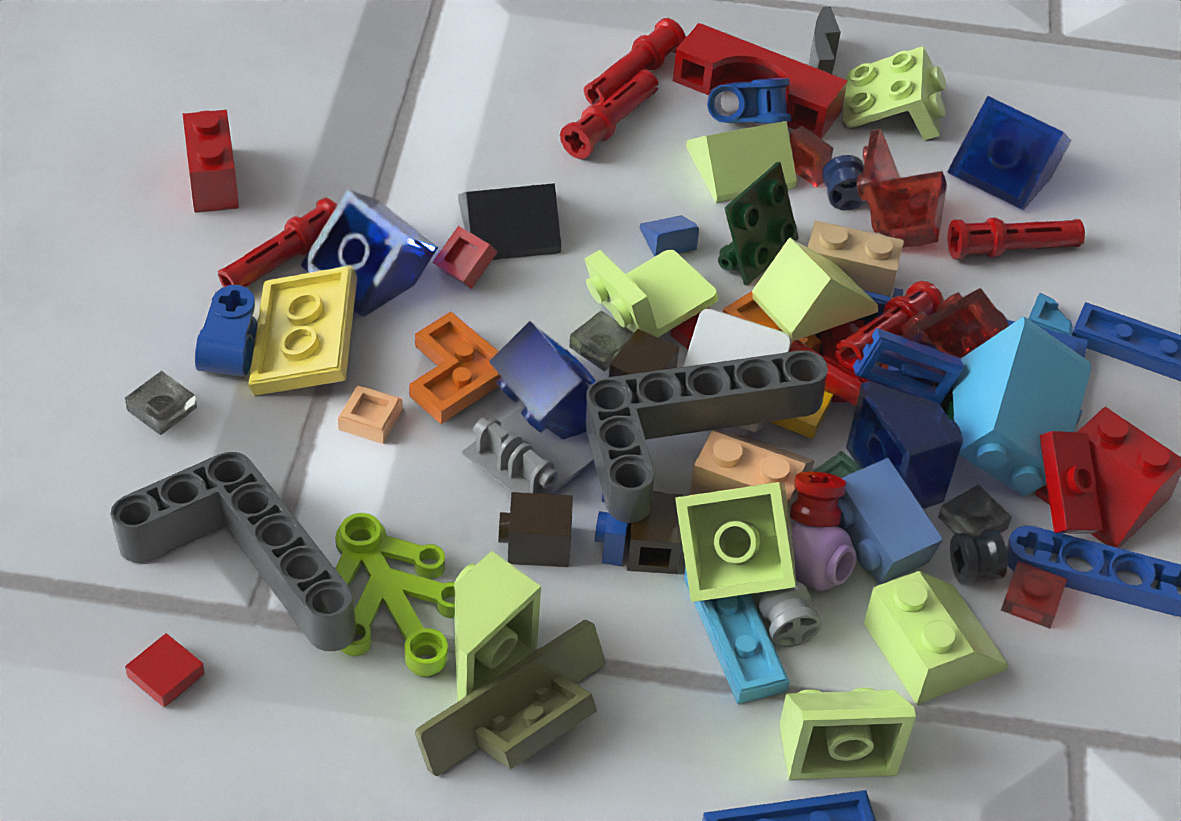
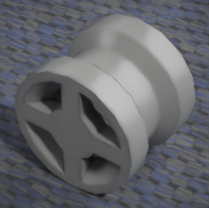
M796 582V587L767 591L759 600L758 607L763 618L771 622L769 633L774 644L777 646L793 647L812 639L821 630L822 621L817 611L809 607L811 601L810 594L806 586L800 582Z

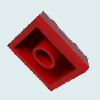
M1105 406L1077 432L1088 433L1103 531L1091 533V535L1105 545L1120 548L1172 497L1181 476V457ZM1047 484L1036 490L1035 495L1050 505Z

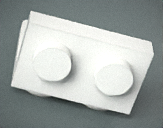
M708 308L699 314L683 367L786 353L790 350L792 340L785 332ZM766 422L722 429L740 436H748L749 431L757 432L764 428Z

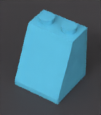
M1023 316L961 358L964 369L953 384L952 389L956 453L1025 497L1047 484L1039 435L1050 431L1074 432L1091 372V363Z

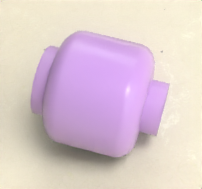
M799 522L793 524L792 537L796 581L817 591L830 590L834 586L842 585L846 582L856 563V551L853 548L850 535L837 526L815 527Z

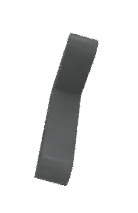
M793 351L608 377L595 381L587 390L586 431L609 514L616 520L624 523H635L649 515L653 500L654 468L646 443L647 439L815 414L820 410L824 398L828 372L827 363L824 358L811 351Z
M238 452L218 454L125 495L112 506L110 514L121 555L126 560L131 562H147L226 527L312 645L323 651H338L345 649L354 641L357 627L353 596L349 586L246 455Z

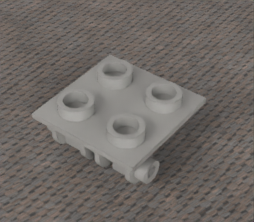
M532 399L501 422L496 418H480L473 428V432L477 435L476 441L462 451L465 457L508 491L520 493L553 494L594 462L590 443Z

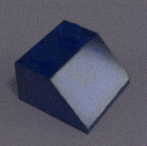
M987 96L947 173L1024 210L1050 181L1072 140L1063 131Z
M347 189L300 266L308 273L352 265L357 275L354 311L360 316L365 317L413 287L438 247L379 200Z
M529 321L489 361L501 376L496 382L497 385L514 402L517 403L521 400L525 405V408L521 411L522 416L538 432L542 433L547 428L561 439L587 433V390L597 380L575 355L533 322Z
M871 381L862 383L846 449L860 470L889 458L922 509L943 503L963 444L962 433L957 423L948 418L937 402Z

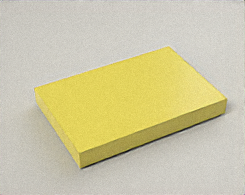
M352 265L264 281L248 383L254 396L346 381L357 275Z

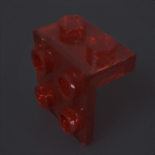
M882 129L871 130L869 143L863 148L864 168L863 173L857 177V189L860 199L867 201L870 207L873 231L876 234L880 233L881 235L904 240L902 248L937 243L947 188L943 171L900 178Z
M979 288L964 297L960 292L951 295L936 308L937 312L930 316H927L925 312L915 315L901 327L904 333L901 337L925 346H931L932 348L937 347L939 351L961 359L1003 331L1009 324L1004 314L996 309L983 290ZM884 363L879 365V367L888 370L889 365Z

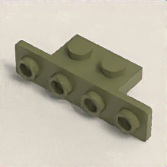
M588 620L581 621L418 727L415 731V736L428 771L435 776H439L478 749H481L511 770L518 764L529 760L537 751L561 735L570 732L577 724L595 713L597 709L592 693L577 685V683L605 664L595 624Z

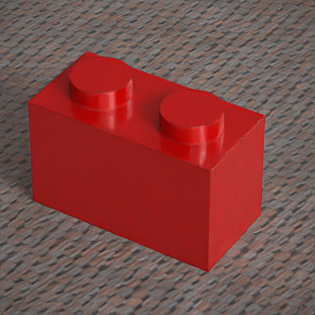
M227 109L182 113L194 213L239 208Z

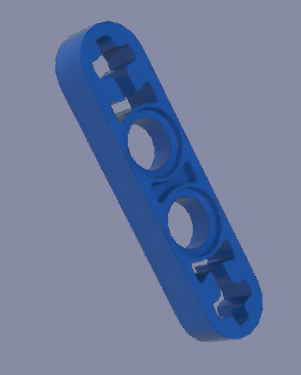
M1026 525L1018 527L1012 531L1006 545L1008 567L1017 574L1181 617V594L1177 593V586L1181 587V564L1062 533H1054V531L1036 526ZM1025 547L1033 549V555L1026 554ZM1052 553L1058 554L1055 562L1050 561ZM1069 557L1085 559L1092 567V570L1087 572L1077 571L1068 565L1066 559ZM1130 570L1140 577L1142 584L1129 585L1119 579L1116 572ZM1158 580L1156 588H1151L1153 581Z

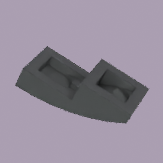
M831 6L822 7L818 15L809 59V66L830 74L833 73L841 33Z

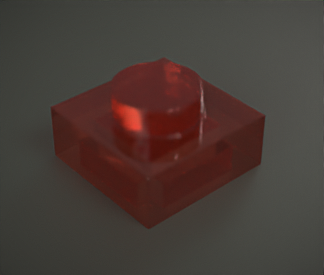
M801 126L790 133L795 172L814 187H818L824 183L822 177L823 168L832 160L834 148Z
M1018 561L1000 611L1050 629L1067 578Z

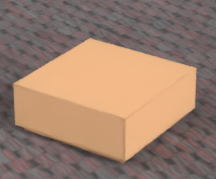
M357 385L338 417V430L384 444L403 410L402 398Z

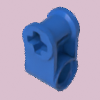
M790 78L752 80V82H733L717 86L708 96V111L715 120L723 123L790 122L791 114L787 113L786 87L790 85ZM726 91H731L738 97L739 107L734 114H729L722 108L721 98Z
M229 285L219 289L212 297L204 327L200 330L196 342L195 367L197 371L243 377L248 375L252 362L258 322L253 317L255 309L254 295L246 287Z

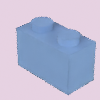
M889 458L842 478L846 481L844 495L838 499V507L842 513L840 524L837 527L850 535L860 565L866 571L871 572L878 585L929 563L942 543L943 538Z

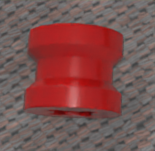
M807 471L796 474L794 488L798 491V498L791 505L790 517L808 526L834 527L839 525L842 511L838 507V499L845 493L846 481L836 475L823 472Z

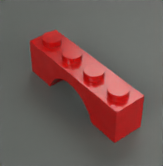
M698 23L676 48L673 82L708 96L717 86L733 82L790 78V85L786 87L787 113L791 114V121L787 122V126L818 140H822L842 113L848 80L701 23Z

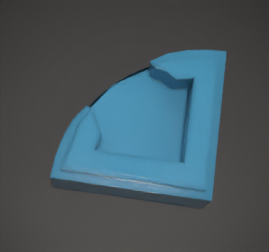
M1039 293L1028 319L1040 328L1072 336L1073 327L1071 320L1066 319L1064 314L1058 309L1059 304L1049 296Z

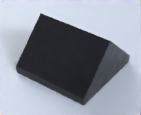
M555 183L469 191L458 194L465 230L487 242L498 252L493 260L561 253Z

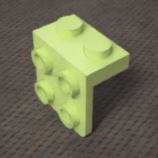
M924 46L910 51H900L891 57L873 63L861 64L847 73L846 80L848 82L844 98L843 121L848 128L909 111L923 140L940 136V118L945 116L941 91L946 89V81L941 68L933 66Z
M601 250L584 259L590 278L586 279V285L591 295L599 304L602 303L613 314L621 327H626L632 334L637 329H640L655 337H660L713 305L718 300L716 288L674 250H666L626 274Z

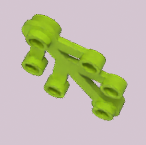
M355 513L343 520L335 535L336 548L341 554L335 570L348 586L351 584L361 564H363L370 578L354 609L357 627L356 634L362 635L363 638L353 641L342 651L350 656H360L370 649L372 643L370 628L382 602H384L405 640L404 652L407 667L421 677L436 675L445 667L448 660L447 640L440 631L422 626L406 595L435 603L437 611L442 616L454 618L455 603H448L444 599L455 597V582L441 583L433 580L440 577L445 571V553L443 549L434 544L422 546L387 536L384 526L371 514ZM384 557L414 564V570L417 575L390 568ZM434 559L437 563L428 565L422 563V561ZM422 655H431L434 658L421 659L419 657Z

